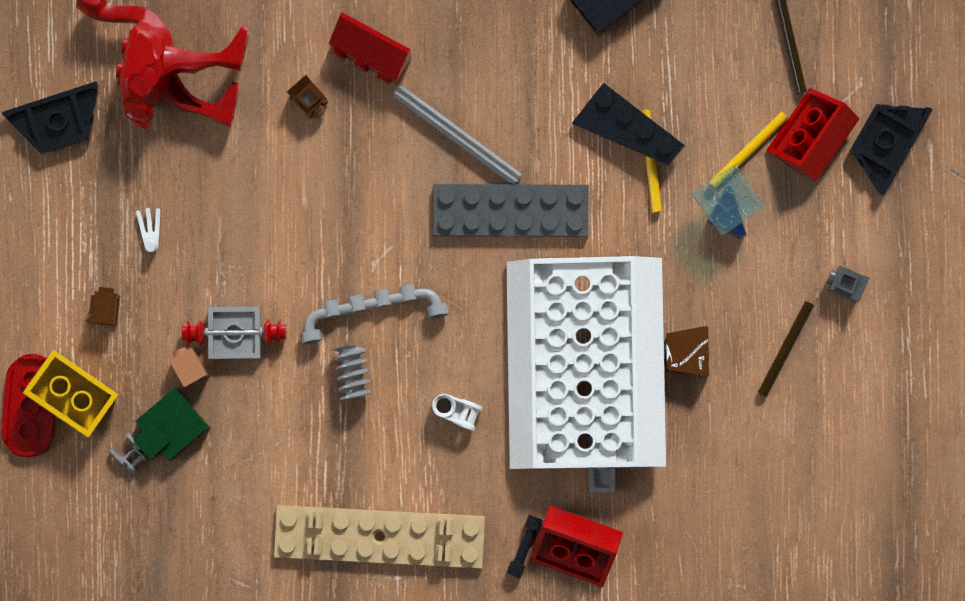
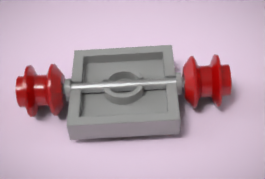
M260 306L208 307V328H205L201 320L198 321L196 326H191L188 320L186 326H182L181 335L182 341H186L187 346H190L192 341H197L198 345L201 346L205 338L208 339V359H261V338L264 336V341L267 345H270L272 340H277L279 345H281L282 340L287 339L286 324L281 323V319H279L276 325H272L268 319L264 327H261Z

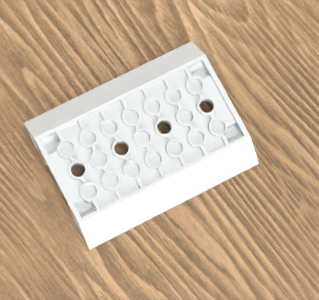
M640 256L542 258L507 262L510 469L666 467L662 258ZM587 277L590 280L588 290H577L575 283L578 278ZM587 329L590 331L591 339L588 343L581 344L577 341L576 335L579 330ZM582 381H588L592 385V392L588 396H581L577 391V387ZM582 434H589L593 438V444L588 449H583L578 444V439Z

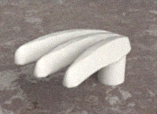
M146 208L147 233L141 212L137 210L136 215L145 249L148 252H154L158 249L160 209H156L155 231L153 232L150 209Z

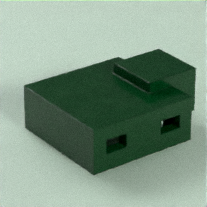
M174 387L135 421L143 431L133 440L149 459H154L162 452L169 461H172L205 433L210 426L180 390Z

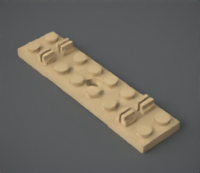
M277 505L274 557L482 568L485 516ZM379 531L385 534V539L382 542H378L375 539V534Z

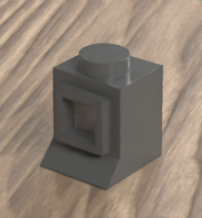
M839 266L836 270L832 269L826 280V283L829 284L827 291L857 303L860 301L870 277Z

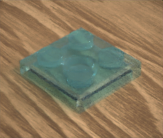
M736 164L692 193L721 237L765 208V205Z

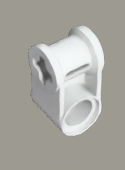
M447 394L438 395L432 402V410L435 415L451 421L453 424L475 431L474 424L479 411L483 410L482 406ZM444 398L450 401L451 409L448 413H440L437 410L436 404L438 400ZM470 409L471 411L467 421H465L467 413Z

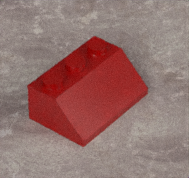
M341 12L328 43L333 55L342 60H345L346 57L353 60L355 67L366 73L368 70L378 74L376 78L388 85L391 82L398 84L412 59L409 48Z
M809 88L766 151L797 173L816 182L860 118L846 103Z
M549 506L529 561L603 588L617 555L623 532Z

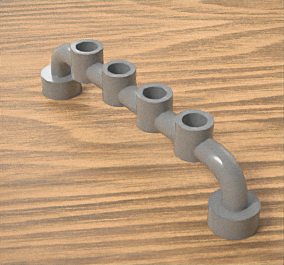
M414 284L399 287L400 293L391 295L388 289L374 292L375 298L364 300V295H354L348 298L349 303L339 305L338 300H330L323 303V309L316 310L307 317L305 330L300 333L301 342L303 345L322 341L321 331L315 329L316 322L321 319L337 318L341 315L361 313L374 308H386L394 304L414 302L418 299H428L431 302L432 306L427 307L429 319H435L449 315L447 303L441 302L439 296L430 289L415 290Z

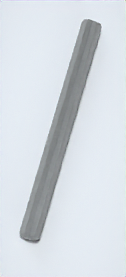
M400 85L394 91L393 97L510 184H517L521 179L522 175L520 172L405 87Z

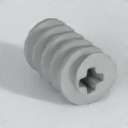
M356 345L334 348V351L341 353L335 357V361L343 363L336 367L337 372L344 373V375L337 378L338 382L345 383L344 386L338 388L339 392L346 394L340 400L364 398L372 393L370 389L364 388L366 384L370 383V379L362 378L363 375L369 372V369L361 368V365L368 362V359L361 358L360 355L367 350Z

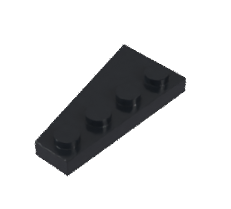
M605 83L600 86L572 122L573 125L604 137L667 166L672 164L685 147L683 143Z

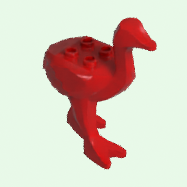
M77 0L76 8L86 16L97 21L135 24L130 30L129 37L123 39L121 48L123 63L119 62L116 70V78H118V85L121 88L125 116L132 123L146 130L151 125L150 120L154 117V105L162 100L172 103L180 111L197 113L219 124L232 127L239 96V83L232 82L221 100L211 104L191 95L177 74H195L208 67L215 66L241 71L249 38L247 26L242 25L229 46L221 52H195L176 48L175 41L168 28L147 7L116 6L105 0Z

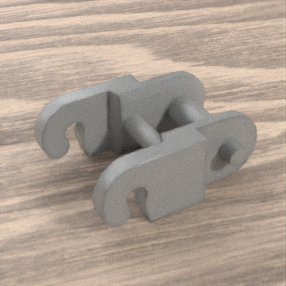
M128 433L126 436L134 444L133 449L122 457L113 447L110 451L121 464L124 465L126 463L128 465V471L132 470L135 472L136 469L134 467L143 459L145 461H148L146 454L140 451L141 448L135 443L133 436ZM137 452L140 456L130 463L127 459Z

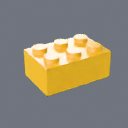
M52 350L22 393L87 438L119 395L55 350Z

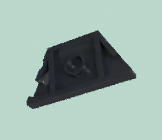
M95 81L3 111L2 114L39 153L45 154L91 139L99 84Z
M876 104L850 151L880 195L883 196L886 193L933 111L932 108Z

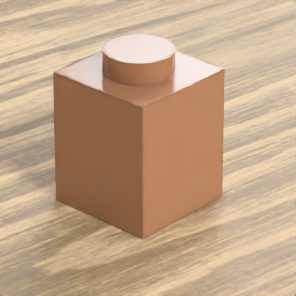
M185 346L173 353L174 358L169 360L184 388H189L209 377L194 348L188 349Z

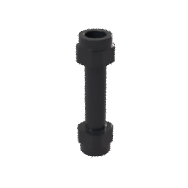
M528 515L524 525L526 527L514 561H510L507 574L521 579L525 569L523 564L536 531L539 532L542 519Z

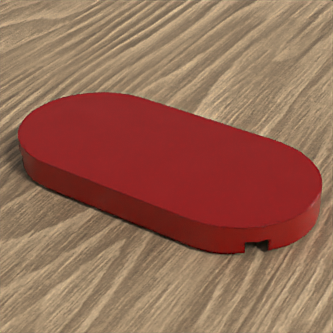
M26 354L19 357L10 365L6 373L2 439L8 449L21 457H36L43 454L51 446L55 436L56 416L22 394L47 359L38 354Z

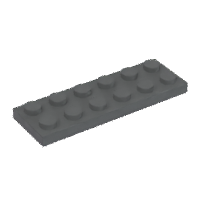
M434 184L433 236L588 237L589 185Z

